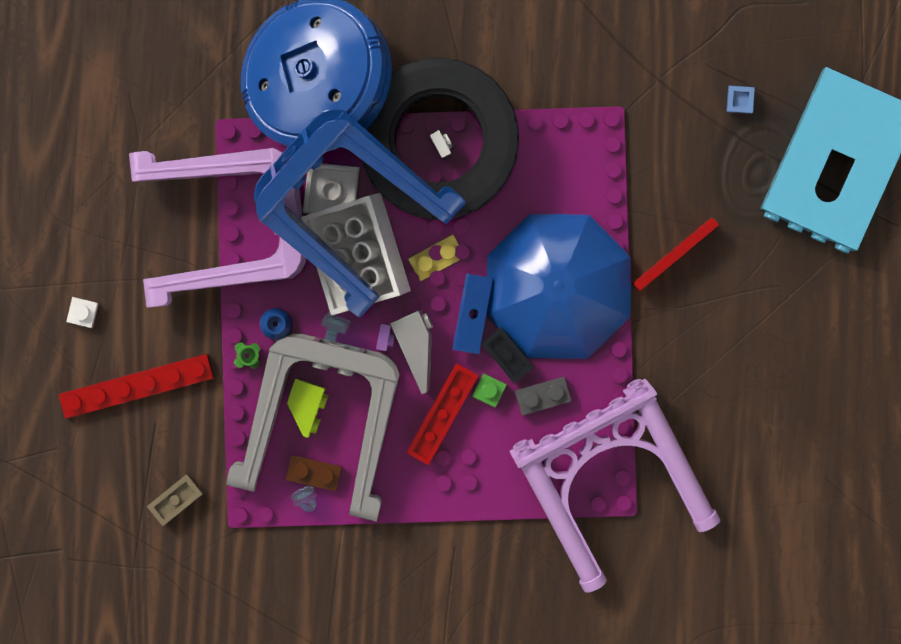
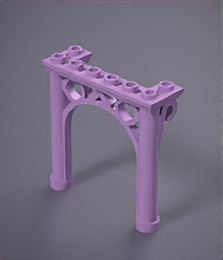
M637 379L627 385L628 388L623 390L625 398L619 397L612 400L609 406L601 411L599 409L591 411L586 415V419L578 423L571 422L563 427V431L556 435H546L540 440L539 444L535 445L532 439L529 441L522 440L513 446L514 449L510 450L517 467L522 468L580 577L579 583L586 593L601 588L607 582L603 571L600 570L571 515L568 505V493L577 471L596 454L617 446H638L653 452L665 465L697 531L704 532L710 530L720 522L716 510L711 508L657 402L655 389L646 379ZM630 418L637 420L638 427L631 437L618 434L619 424ZM611 424V432L615 438L610 439L609 435L599 436L595 432ZM645 426L648 428L656 445L640 439L645 431ZM585 438L582 448L578 450L580 455L577 457L575 452L568 447ZM562 454L571 456V464L567 471H554L551 469V462L554 458ZM550 476L555 479H563L560 496Z

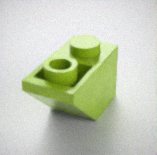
M296 378L287 404L302 435L308 438L311 433L316 434L321 419L316 417L319 408H325L329 395L324 394L326 391L325 387Z

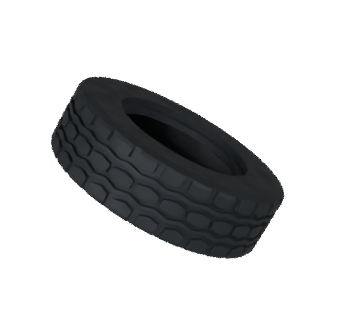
M450 58L421 59L414 63L406 64L392 72L390 88L385 103L376 119L366 130L399 158L395 143L396 131L402 117L412 106L425 99L445 97L454 99L468 107L478 119L483 133V145L478 160L467 173L455 180L441 183L425 181L437 193L445 186H449L465 200L466 204L452 219L463 217L488 204L498 195L509 180L517 160L519 146L516 114L504 90L491 76L476 66ZM361 159L371 183L388 202L410 215L424 219L440 220Z

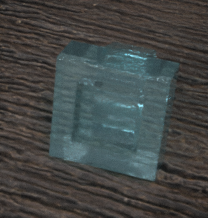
M327 312L321 323L322 326L328 328L324 339L334 343L339 332L346 334L351 321Z

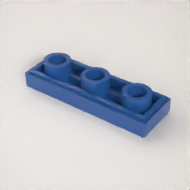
M466 273L452 350L479 354L493 278ZM473 310L474 315L470 318L469 312Z

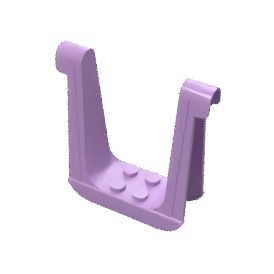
M269 148L157 163L155 155L148 151L129 153L132 182L264 174L282 152ZM292 188L287 194L284 203L301 219L303 214L300 188L297 190ZM279 237V247L276 253L264 260L143 279L146 308L169 305L172 301L171 292L292 279L302 271L306 258Z

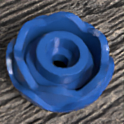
M269 309L261 316L260 330L271 340L282 339L291 331V317L283 309ZM275 321L278 322L276 327L273 325Z

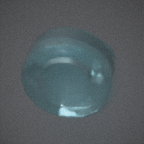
M307 486L294 492L291 495V500L294 506H300L304 511L312 512L316 508L314 498L317 497L314 486Z

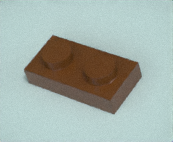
M291 455L286 480L337 491L342 466Z

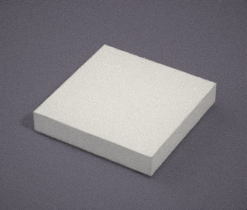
M321 163L317 169H310L307 172L303 213L312 214L356 200L360 168Z

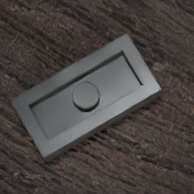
M564 376L515 390L522 416L571 402Z

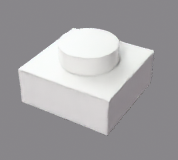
M439 130L431 134L430 138L442 160L451 156L449 149L453 148V145L447 134L441 135Z
M72 297L66 322L93 328L99 303Z

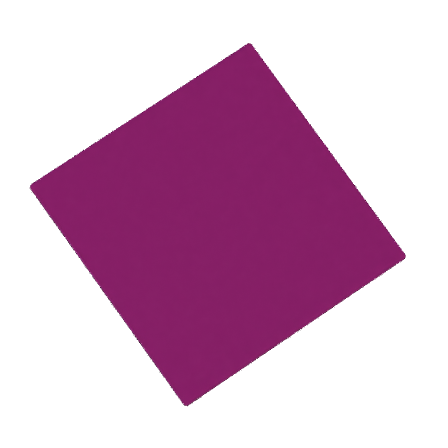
M622 107L514 110L518 122L519 146L517 160L509 180L498 195L484 207L466 216L451 219L447 224L441 220L419 218L403 212L382 196L411 291L374 303L361 318L350 310L331 315L317 268L308 259H306L302 271L292 279L220 287L226 483L230 467L237 461H245L269 349L278 341L267 338L260 330V319L265 311L272 308H280L290 315L292 324L288 335L293 333L306 334L380 352L392 359L400 374L371 494L378 495L382 499L377 522L349 515L372 395L370 382L359 373L347 376L337 373L338 368L329 367L327 370L312 367L313 362L298 361L293 363L288 375L255 491L227 485V518L229 527L548 518L522 468L517 467L510 450L514 449L513 446L522 440L529 441L532 439L535 445H537L546 435H556L563 431V427L571 422L578 423L586 419V415L591 411L597 409L601 411L608 407L612 400L626 397L623 390L628 388L627 385L633 381L631 308L630 318L588 359L528 358L524 355L533 368L515 383L510 380L482 344L479 354L452 350L466 273L486 277L487 255L529 214L590 215L629 255L625 117ZM472 111L405 113L396 131V150L399 159L422 180L438 183L448 182L463 176L474 166L482 150L483 133L480 123ZM251 118L219 119L216 121V155L274 148L283 153L287 148L267 137L258 129ZM438 130L441 135L447 134L453 145V148L449 149L451 156L443 160L430 138V135ZM340 147L325 152L322 155L324 158L323 164L360 168L356 200L379 193L371 183L361 159L350 150ZM263 174L217 177L220 267L270 258L279 247V236L275 235L270 228L259 221L256 211L254 191L257 182ZM306 180L300 187L303 216L308 215L303 213ZM454 235L459 244L455 248V256L460 260L441 271L432 272L428 278L420 281L419 275L415 273L408 259L431 247L429 250L430 258L436 261L443 258L440 254L441 246L435 244ZM419 310H422L423 314L427 313L433 324V327L430 328L432 332L430 391L421 394L396 335L393 347L388 346L387 351L376 349L381 324L391 326L390 323ZM473 310L469 312L470 318L474 315ZM487 315L481 343L499 329ZM275 321L273 325L275 327L278 326V322ZM237 343H243L244 345L256 343L259 345V366L253 369L250 366L238 368L235 366L234 360L237 354L235 345ZM458 363L479 376L430 464L427 465L406 452L455 364ZM483 373L507 384L496 408L472 397ZM565 377L571 402L522 416L515 390ZM296 378L325 387L326 391L324 394L329 395L325 408H319L316 417L321 419L316 434L311 433L308 438L302 435L287 404ZM630 418L619 424V435L628 437L633 435L634 419ZM611 424L595 432L599 436L609 435L610 439L615 438L611 432ZM585 438L568 447L575 452L577 457L580 455L578 450L582 448ZM617 446L604 450L582 465L574 476L568 493V505L573 518L634 516L637 513L635 446ZM562 454L554 458L551 462V469L554 471H567L571 464V456ZM291 455L342 466L337 491L287 481L286 477ZM550 476L560 496L563 479H555Z

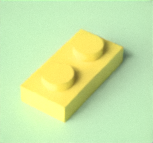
M454 235L435 244L441 246L440 254L443 257L441 260L436 261L430 258L429 250L431 247L408 259L415 273L419 275L420 281L428 278L432 272L441 271L460 260L455 256V248L459 244Z

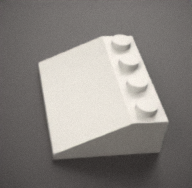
M380 193L301 217L302 221L377 291L380 297L375 303L411 291ZM316 267L331 315L348 311L349 309L344 299L347 291Z

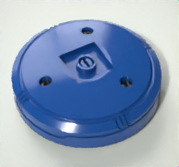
M343 0L294 1V4L290 3L289 6L286 5L271 15L255 33L248 46L241 70V92L244 94L242 98L245 99L243 101L246 104L245 108L249 117L261 132L285 147H288L314 117L322 111L333 108L345 110L362 127L367 129L381 111L389 92L392 76L390 50L377 24L352 4ZM335 147V148L329 149L328 151H332V150L338 149V148H340V147Z

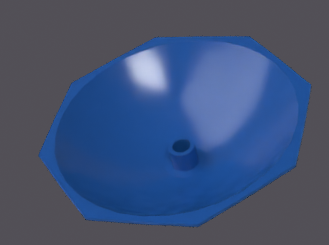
M529 214L487 255L486 277L493 278L486 315L498 328H502L518 349L528 358L588 359L630 318L631 257L590 215Z

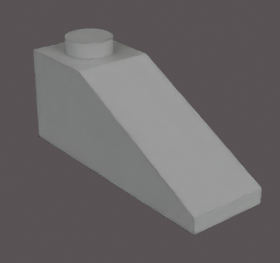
M419 310L390 324L421 394L430 391L432 332L430 328L433 327L429 315L427 313L423 314L422 310Z

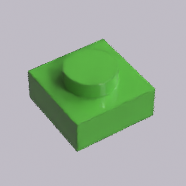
M483 373L472 397L496 408L507 384Z

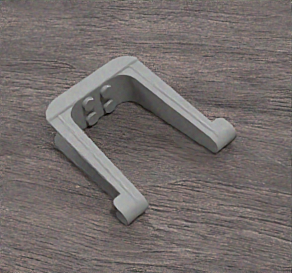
M293 333L278 340L269 349L245 461H237L230 467L226 485L255 491L293 363L310 361L313 362L312 367L327 370L329 367L338 368L337 373L347 376L359 373L370 382L372 395L349 515L377 522L382 499L378 495L371 494L400 375L398 368L389 356L380 352L306 334Z

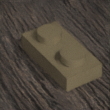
M186 474L151 502L147 508L160 524L164 526L204 493L193 479Z

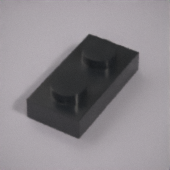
M499 328L481 343L513 383L533 368L532 364L502 328Z

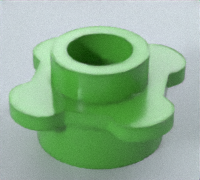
M237 343L235 345L237 354L234 364L236 367L250 366L254 369L259 366L258 352L260 347L258 344L244 345L243 343Z

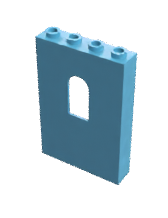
M825 67L819 76L760 210L765 212L764 217L775 222L782 219L788 222L787 227L800 233L803 229L811 232V238L822 243L829 240L835 243L834 248L849 254L850 250L857 251L901 154V100ZM833 149L855 159L838 198L832 202H824L817 197L815 186Z

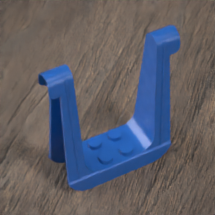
M333 108L322 111L314 117L260 177L255 186L254 200L259 221L345 289L347 292L344 295L347 308L361 318L380 295L287 207L284 201L292 188L297 190L306 180L304 175L310 169L315 170L324 160L322 155L335 147H342L350 150L445 224L456 215L466 202L449 186L443 187L437 193L345 110Z

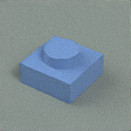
M728 86L726 112L752 114L755 87Z

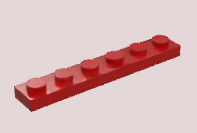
M208 354L58 395L66 419L214 379Z

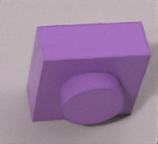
M380 325L377 350L387 351L388 346L393 347L395 333L391 331L392 327L390 325Z

